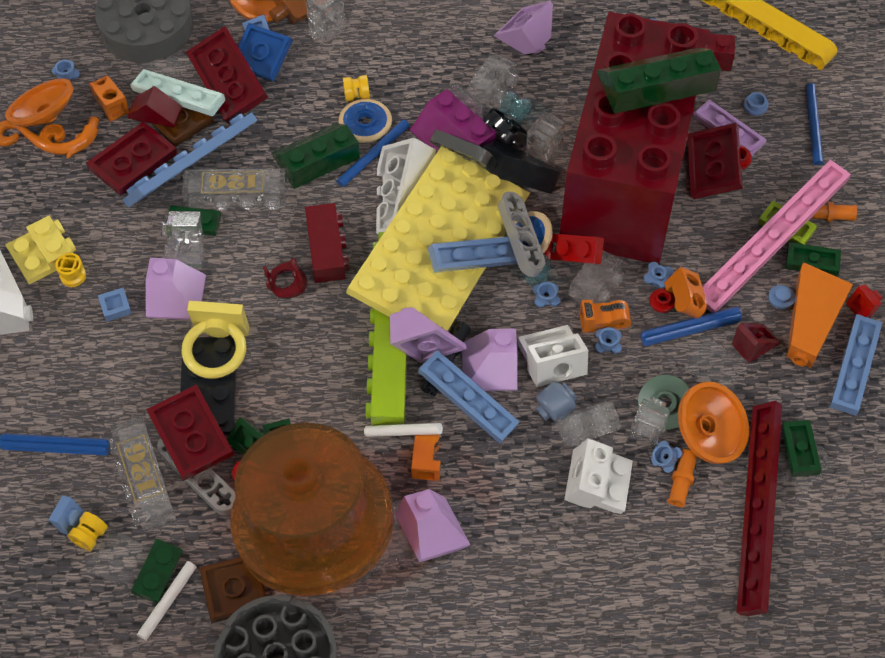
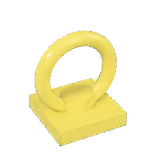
M189 301L187 311L193 327L188 331L182 343L181 351L185 365L194 374L208 379L221 378L231 374L241 365L246 354V340L244 336H248L249 324L243 305ZM202 333L217 338L231 335L235 341L236 349L231 360L225 365L208 368L200 365L195 360L192 352L193 344Z

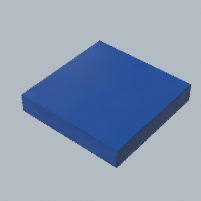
M248 23L238 46L254 74L273 82L278 75L293 40L291 37Z

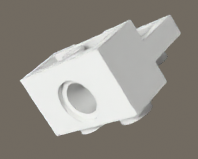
M568 325L518 337V346L527 361V371L536 387L587 375L588 349L579 334H573Z
M589 438L573 450L564 500L582 507L592 508L597 506L622 514L626 508L633 461L613 454V447Z

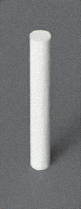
M441 423L365 426L364 428L366 437L442 434L443 431Z
M189 561L185 563L138 631L137 636L147 641L197 568L193 563Z

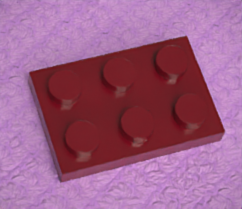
M142 122L87 161L86 164L88 170L121 196L140 179L149 176L157 168L176 156L177 149L145 122Z
M736 122L689 133L690 190L693 199L743 189L739 128Z
M197 384L146 409L183 481L234 456L233 450Z

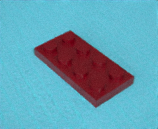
M226 26L186 51L206 89L224 94L225 101L218 110L227 124H230L229 121L242 113L244 115L269 98Z

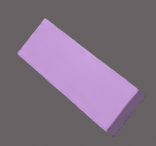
M711 100L706 101L693 113V117L709 129L736 122L739 128L740 146L747 148L751 155H754L766 143L764 137Z

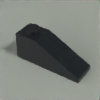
M497 139L484 145L483 148L490 152L492 157L487 166L483 168L491 174L497 175L502 180L551 194L554 191L561 170Z

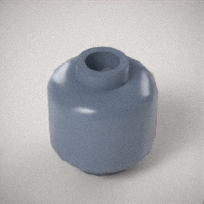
M552 382L538 393L536 397L539 404L536 410L545 421L551 418L554 422L559 423L576 409L575 401L577 397L565 382L562 384Z

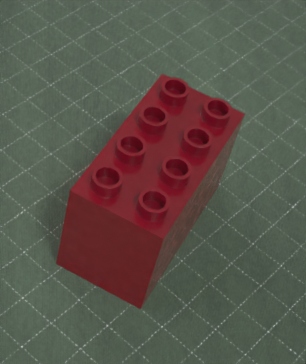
M608 12L567 168L560 234L604 238L602 253L648 263L656 262L660 265L696 95L614 114L597 75V70L693 48L706 49L710 30L696 28L686 23L674 24L642 18L632 13Z

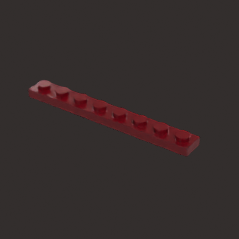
M776 400L753 406L736 611L741 616L768 613L782 405Z

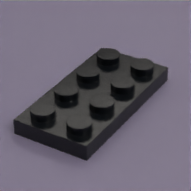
M232 336L224 338L198 337L193 344L192 352L195 360L200 365L216 368L225 365L231 360L235 353L236 345ZM182 358L180 392L197 384L223 434L229 435L235 425L237 369L227 376L208 379L190 371Z

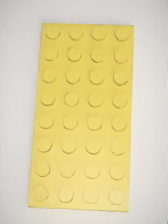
M440 147L348 286L346 293L390 317V314L400 312L403 308L413 307L446 331H449L486 267L434 273L427 248L431 244L505 237L507 232L498 209L500 199L505 192H514L525 203L530 192L509 181L500 179L497 175L491 174L478 164L463 159V156Z

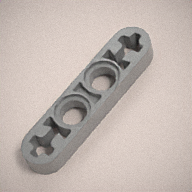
M505 192L498 203V209L518 266L525 275L537 277L546 262L526 206L518 194ZM513 221L519 222L523 227L516 225ZM520 240L528 243L530 247L523 245Z
M160 438L157 444L160 456L178 473ZM211 468L185 480L218 514L230 515L237 509L238 498L236 493ZM205 478H211L215 481L212 488L207 490L201 489L199 484ZM218 490L223 498L228 499L230 497V505L222 504L220 506L219 497L216 495Z

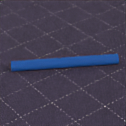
M809 83L805 88L813 165H823L815 84Z
M403 119L340 176L336 182L342 187L346 186L381 153L382 146L391 144L410 127L409 123Z

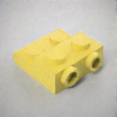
M50 215L27 226V234L5 244L29 285L57 271L55 263L62 254L76 251L70 237L63 238L62 234L65 231L59 220L53 221Z

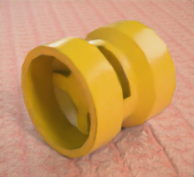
M361 75L356 79L351 77L343 78L346 102L353 101L355 98L370 99L367 75Z
M65 253L58 257L55 267L61 282L68 287H76L82 284L86 279V272L80 257L74 253Z
M85 511L79 519V525L72 528L67 537L74 544L91 552L96 545L97 537L103 535L108 526L96 515Z

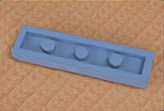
M508 237L431 244L427 248L434 273L518 264Z
M856 314L830 408L857 416L883 322Z
M438 350L419 368L418 373L499 444L518 426L519 421Z

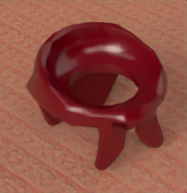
M291 258V261L279 264L270 273L267 267L263 266L268 279L266 286L277 297L289 299L297 297L305 291L308 280L303 270L299 267L297 259ZM281 272H293L294 281L290 286L286 288L276 286L275 280Z

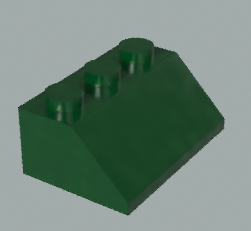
M335 123L271 153L294 189L360 159L358 140L346 124Z

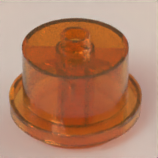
M309 422L289 424L261 437L243 456L235 476L236 497L231 510L230 525L232 539L238 555L245 567L256 579L274 590L287 594L301 596L321 595L337 591L356 582L379 561L389 544L394 525V510L389 487L381 472L372 462L361 455L356 445L345 434L324 424Z

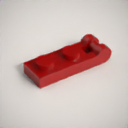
M552 234L549 247L543 255L547 260L601 264L604 238ZM554 242H556V250H555V252H553V244H554Z

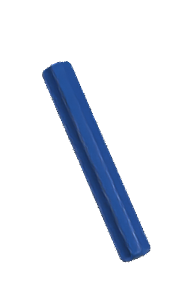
M733 307L702 315L699 318H690L647 329L641 332L640 338L644 346H649L738 323L741 321L742 313L739 307Z
M7 433L0 435V448L2 450L105 456L108 455L110 443L107 439Z

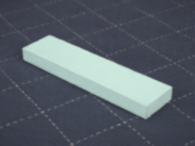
M145 69L131 83V88L134 92L143 93L156 86L182 107L210 116H214L225 101V96L222 93Z

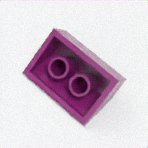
M445 89L428 101L410 129V132L421 142L434 148L436 153L439 148L429 142L435 130L445 132L482 148L485 144L496 139V132L448 89Z

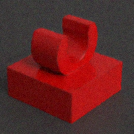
M864 284L858 286L846 304L855 315L858 314L871 318L882 303L880 301L883 297L877 290L871 291Z

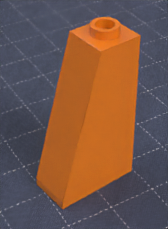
M806 263L802 264L797 277L786 357L790 358L798 366L812 368L853 284Z

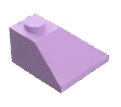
M551 0L521 8L494 36L524 55L540 53L545 48L544 44L551 38L553 12Z
M150 258L146 276V318L191 320L187 311L189 301L202 302L206 275L177 259Z
M413 307L403 308L400 312L390 314V344L420 363L426 362L437 350L444 356L466 350L465 343Z
M488 329L463 342L466 344V350H462V372L484 391L517 390L516 329Z
M430 489L404 496L395 516L419 562L470 546L465 533L444 496Z

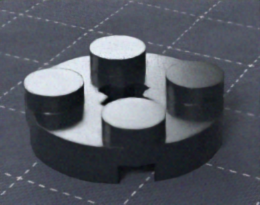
M492 107L483 121L493 129L497 127L501 131L499 135L510 144L513 142L518 147L523 148L531 139L530 134L516 121L505 117V113Z

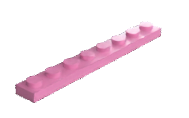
M829 160L703 285L707 301L706 309L711 313L719 311L850 179L851 174L832 160Z

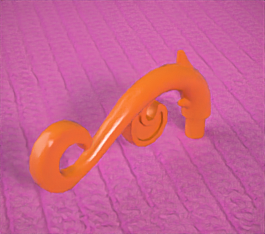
M91 116L83 131L75 135L74 140L60 143L65 139L66 133L59 124L46 125L38 136L27 127L14 126L5 120L0 122V146L7 147L16 143L19 140L18 133L15 132L9 137L3 136V133L7 129H17L37 148L52 154L67 155L66 158L69 159L77 152L87 148L94 141L98 134L97 126L99 119ZM54 138L56 143L51 142L50 139Z

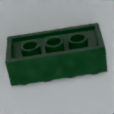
M693 48L597 70V75L614 114L716 91L721 73V68L712 49Z

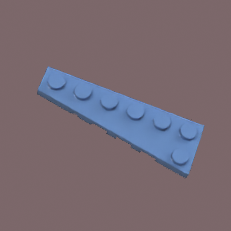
M252 112L245 117L242 113L229 121L231 123L230 127L225 129L224 126H221L212 132L213 138L209 141H206L205 138L201 139L192 146L194 148L192 152L188 154L185 150L174 157L175 163L171 166L165 163L154 171L156 176L150 180L147 176L140 179L126 190L129 195L122 201L127 207H131L160 187L164 182H168L181 173L182 170L189 168L202 157H205L257 121L256 117Z

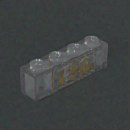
M285 168L184 170L182 188L185 207L203 209V207H215L219 210H225L229 207H241L246 210L254 207H267L268 209L286 207Z
M141 416L111 426L110 429L113 437L108 438L112 453H118L120 461L115 462L120 478L126 477L127 485L123 486L127 501H133L135 509L130 510L135 527L141 525L145 534L176 523L177 519L143 417Z

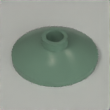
M659 375L648 380L643 385L638 397L639 411L644 420L651 426L662 430L679 427V404L689 386L683 380L673 375ZM665 396L672 400V404L669 407L662 405V398Z

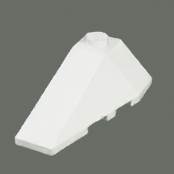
M416 138L382 146L377 167V176H383V185L377 187V195L383 196V202L377 207L376 234L378 235L379 232H385L435 156L436 150Z
M0 251V335L29 331V321H33L31 305H26Z

